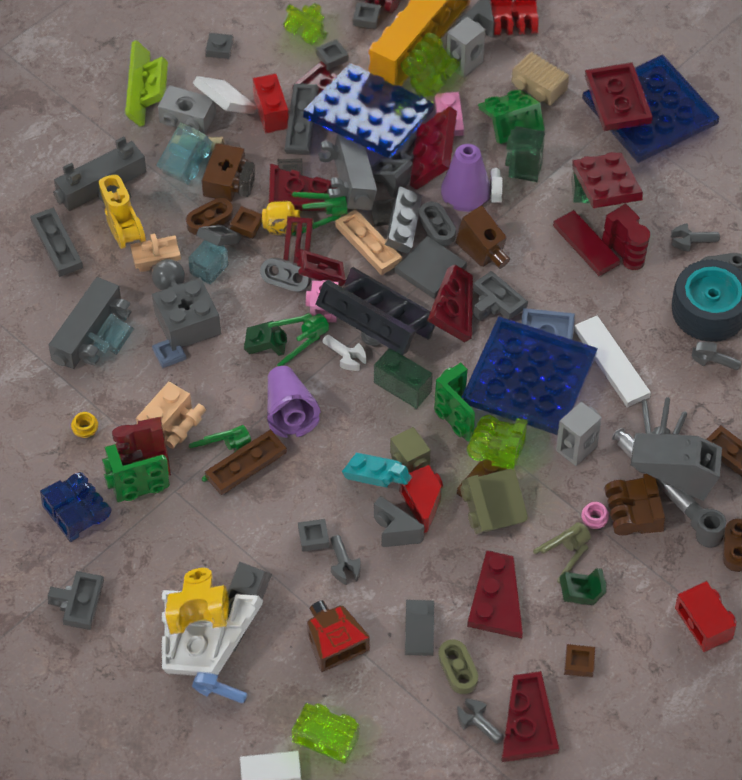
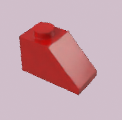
M429 465L410 472L409 474L412 478L407 485L399 484L400 494L415 520L424 525V533L430 529L441 501V489L443 488L440 475L438 473L434 474Z

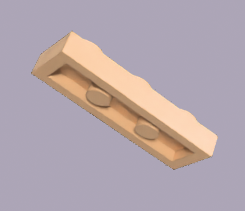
M356 209L335 221V227L381 275L395 268L402 261V256L394 248L385 245L386 240Z

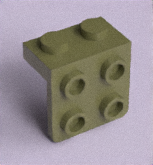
M513 469L480 477L476 475L462 481V498L468 504V520L476 535L523 523L527 520L528 515L516 472Z

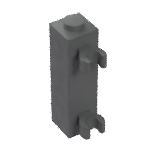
M337 134L335 145L329 141L321 142L322 150L328 152H319V160L321 162L334 160L339 178L333 177L330 180L332 187L338 188L328 189L329 197L345 196L348 209L372 210L377 188L362 136Z
M124 136L115 141L116 149L75 169L72 162L63 166L64 174L54 179L56 189L53 191L54 197L59 204L63 203L67 210L71 211L99 197L97 192L100 190V179L110 175H119L123 183H126L146 173L145 156L133 141L126 143Z
M99 277L94 279L48 344L51 360L59 366H67L75 369L81 359L92 366L96 365L100 359V356L96 355L99 349L91 344L113 313L123 320H127L132 313L128 309L130 302L121 299L119 285Z

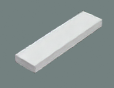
M598 316L574 326V331L626 407L641 402L643 399L650 398V390Z

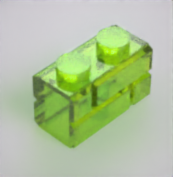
M305 703L299 718L292 728V742L344 764L347 762L360 735V724H357L353 717L346 714L341 716L335 715L326 706L318 703L314 706Z

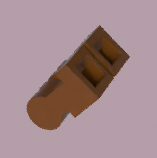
M643 474V478L627 481L614 480L605 485V495L608 498V507L611 509L610 516L614 521L613 529L615 534L624 536L634 532H640V534L664 532L665 515L655 477Z

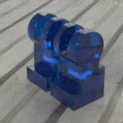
M83 472L75 473L64 482L59 480L40 490L43 508L53 521L57 522V526L70 543L79 538V533L94 524H100L105 521L112 512L108 503L103 502V497L100 493L96 492L93 484L88 483L89 480Z

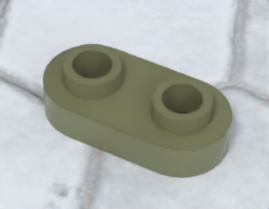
M455 639L442 643L439 648V662L451 688L459 694L473 692L478 684V672L466 646L461 641ZM455 655L457 659L451 660L448 656ZM466 679L468 683L462 684L459 680Z

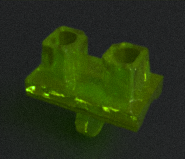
M313 3L310 7L304 5L302 11L291 4L285 9L288 16L282 25L286 31L295 34L300 26L304 27L305 29L300 36L310 45L319 37L325 39L328 35V32L323 30L324 24L321 22L325 16L321 14L322 8L319 4Z

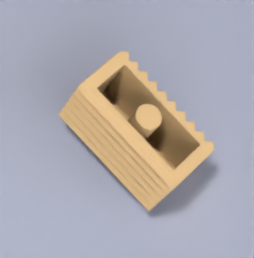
M530 52L512 69L511 82H513L514 86L519 90L524 89L532 94L535 100L544 102L549 106L568 89L569 75L561 71L560 68L557 69L556 66L549 64L545 59L538 57L533 52Z

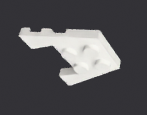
M163 590L162 600L165 602V610L168 594L182 591ZM236 594L226 627L212 629L213 624L210 621L200 620L189 624L184 633L172 635L169 633L165 611L162 612V622L165 623V636H162V669L167 674L197 676L198 672L218 675L260 609L263 600L256 595Z

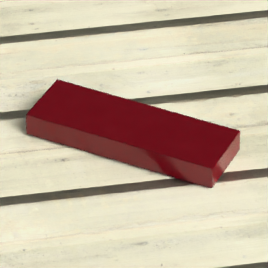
M575 210L554 220L553 227L598 276L619 266L620 259Z

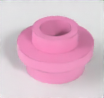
M591 502L583 508L581 519L587 527L599 529L607 524L609 512L603 504ZM596 515L599 518H592L591 516Z

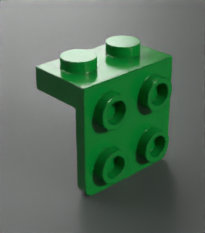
M460 362L453 368H447L436 379L434 410L440 419H445L451 425L458 437H463L469 442L473 439L475 412L464 401L468 369Z
M113 444L105 447L106 458L102 459L105 471L104 479L107 488H113L117 503L132 501L139 496L149 493H159L170 486L168 462L165 455L123 466L116 445Z

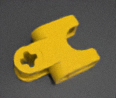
M110 175L100 179L99 186L106 206L105 215L107 223L120 249L126 248V243L139 240L141 243L145 242L146 238L142 224L131 206L129 194L119 175ZM112 185L117 186L119 189H117V192L112 193V191L108 192L106 188Z
M196 568L187 572L184 576L182 592L168 594L165 617L170 635L184 633L189 624L200 620L210 621L213 624L212 629L227 626L229 613L227 588L225 585L211 587L213 577L210 569Z

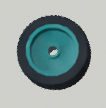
M713 259L701 260L688 265L679 274L672 296V315L680 329L695 339L710 342L727 340L741 331L742 271L728 262Z

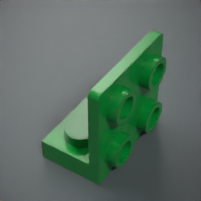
M512 90L505 96L489 97L485 99V102L478 104L479 110L492 118L496 142L499 144L545 130L540 102L524 91Z

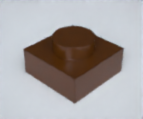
M241 206L230 223V229L253 239L262 225V214Z
M567 644L564 675L593 678L595 647Z

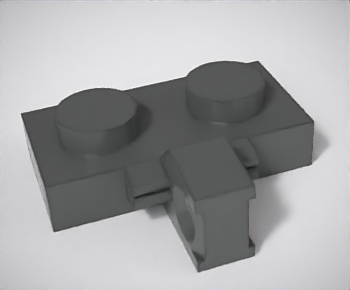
M492 271L473 283V290L480 295L478 298L479 302L474 305L473 313L479 321L488 317L491 312L494 315L500 312L505 318L510 320L528 306V301Z
M76 571L72 586H66L65 589L50 586L47 596L48 604L58 606L61 611L65 612L63 625L91 630L104 584V577Z

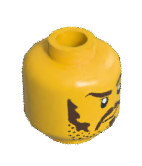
M289 201L270 202L267 208L262 211L263 228L267 229L271 235H285L287 216L300 217V212L295 210L294 205ZM293 222L292 233L295 230L297 222Z

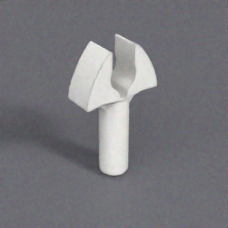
M493 168L491 170V203H502L500 169Z
M326 335L323 338V343L343 357L340 360L341 368L360 371V364L351 358H358L366 364V354L359 343L354 348H348L330 335Z

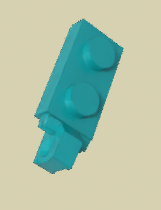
M357 452L342 470L344 477L348 480L385 488L391 482L407 485L412 478L407 467L402 465L401 462Z

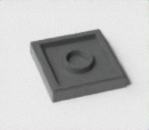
M427 236L395 266V273L435 299L447 269L455 264L465 270L467 262Z

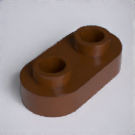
M216 198L192 210L186 216L187 230L191 234L197 235L200 227L223 225L229 222L233 217L232 203L225 198Z
M733 519L726 524L724 531L723 563L731 571L742 572V556L734 554L735 552L742 554V532L735 531V529L742 530V519Z

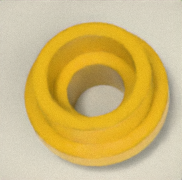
M80 412L72 420L71 428L78 437H91L98 430V421L91 413Z

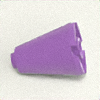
M463 144L455 151L450 163V169L447 170L441 185V195L446 204L448 202L453 205V209L469 212L475 210L486 201L488 202L491 186L479 148L472 144Z
M275 367L268 374L267 421L270 429L274 434L283 438H288L287 435L296 434V437L312 431L320 420L319 414L321 411L318 402L290 367Z

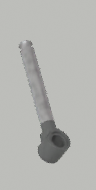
M620 428L613 434L612 440H617L618 446L631 458L634 438L630 434H625L624 428ZM655 478L657 486L691 520L690 525L696 531L697 541L702 546L709 548L721 544L726 526L725 516L720 511L714 509H703L692 497L686 495L682 490L671 485H665Z

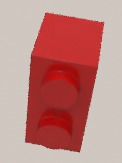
M277 74L253 78L254 100L265 134L287 129L289 120L288 107Z
M707 581L677 595L675 609L703 652L733 639L737 626L736 619L731 611L725 609L720 594L716 589H712Z

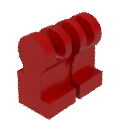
M489 0L494 20V36H500L502 28L506 29L507 35L513 34L514 21L512 17H515L519 35L525 33V27L530 29L531 34H538L536 0Z

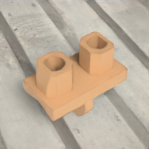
M150 234L149 241L130 244L135 269L139 268L141 272L150 271L153 267L152 265H156L164 259L181 260L176 236L157 239L156 234Z

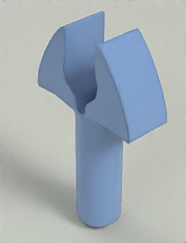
M198 672L194 678L192 687L207 697L213 692L239 703H244L247 698L246 692L217 682L218 675Z

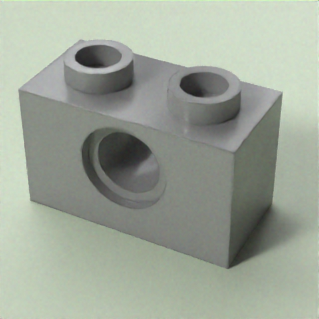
M466 17L447 32L446 65L463 78L483 63L485 29L479 23Z
M169 85L158 105L159 122L167 126H174L192 133L205 135L216 115L215 102L206 95Z
M580 402L559 421L556 451L575 466L598 446L602 420L599 413L594 408Z

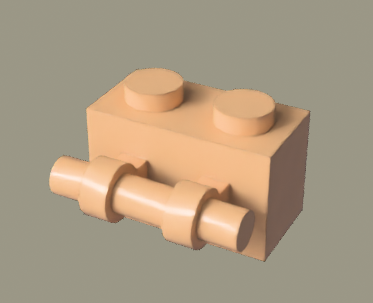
M168 381L136 417V422L138 424V421L161 417L166 445L173 449L178 443H182L186 439V433L192 426L199 424L202 420L201 416L205 413L206 409L201 404H197L192 409L190 393Z

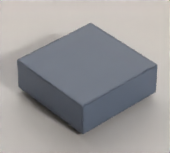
M169 340L152 345V350L162 369L187 359L181 346H177L176 350L172 351Z

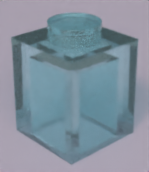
M204 240L188 257L190 274L197 278L201 277L202 281L211 285L229 265L228 250L225 246H216Z

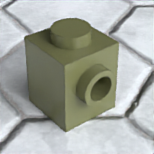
M414 427L390 438L392 460L401 462L402 465L407 467L409 473L430 465L431 450Z

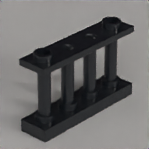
M354 267L350 269L344 287H340L330 280L323 282L315 303L318 307L402 356L408 352L415 332L429 340L435 328V325L427 321L431 311Z

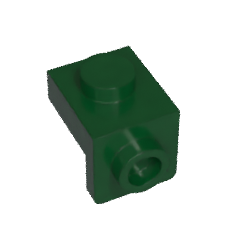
M274 321L247 327L244 350L248 354L272 349L278 356L284 355L287 334L279 326L268 327V323Z
M596 568L589 575L564 572L559 577L564 602L593 606L607 591L603 570L600 568Z

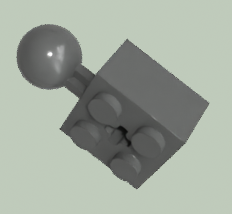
M164 259L159 261L152 270V281L158 289L162 290L153 293L152 300L155 316L167 340L170 342L172 351L176 350L177 346L183 348L221 335L219 313L201 277L183 283L185 272L181 264L173 259Z

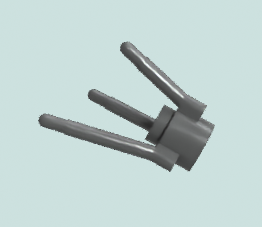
M669 397L665 398L661 425L652 432L647 400H642L645 433L671 434L670 430L666 428L670 405ZM686 411L682 412L671 435H679L687 416Z

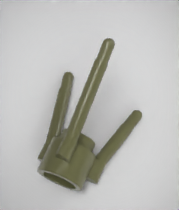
M577 522L560 535L535 548L533 553H546L561 543L570 551L575 549L576 552L562 571V575L564 572H570L580 556L588 550L586 543L591 539L590 532L583 524Z

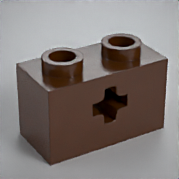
M219 143L215 144L202 178L204 197L214 199L225 198L232 202L235 193L240 192L241 176L246 174L248 170L249 160L245 159L244 148Z

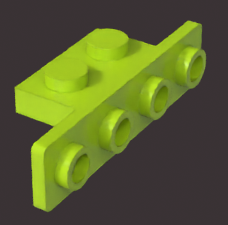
M135 40L131 44L125 114L130 120L141 127L145 125L146 107L160 102L166 92L168 61L160 57L150 62V52L140 42Z

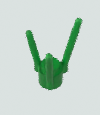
M292 193L293 197L326 199L324 202L302 205L303 209L325 208L326 215L331 214L330 217L313 223V229L341 218V215H347L345 196L330 198L328 194ZM307 226L302 228V234L306 232ZM297 230L292 233V236H296Z
M307 313L303 316L268 323V327L271 328L303 322L304 324L301 326L303 333L296 339L301 341L309 338L281 360L277 366H284L310 344L319 340L321 335L329 331V324L322 314L319 313L312 316L310 313Z
M240 425L228 431L205 436L202 440L190 443L188 447L195 448L224 440L229 450L234 449L236 452L250 443L251 437L247 428L244 425ZM205 476L202 477V481L206 482L207 478Z

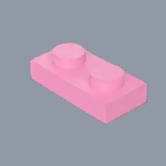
M459 92L435 93L436 114L449 106L457 110L454 136H464Z

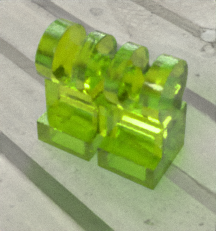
M426 33L415 46V49L401 63L403 72L410 77L409 83L419 98L436 95L447 82L446 79H449L460 66L457 59L451 58L443 48L442 40L433 33Z
M492 415L482 416L468 443V455L476 461L491 460L493 466L514 470L525 444L528 420L517 418L514 424L499 421Z

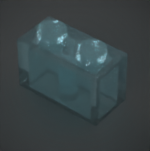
M180 122L156 166L163 173L189 185L190 181L197 176L199 165L203 158L209 155L213 142L206 134Z

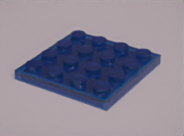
M662 54L635 67L653 117L652 123L610 130V132L636 162L640 163L719 124L720 117ZM584 91L582 99L599 118L590 91Z
M349 63L304 109L303 118L390 159L433 112L435 103L406 90L402 86H394L385 81L381 76L373 75L360 66Z
M498 316L461 398L471 407L558 435L559 421L576 406L597 356L598 348Z

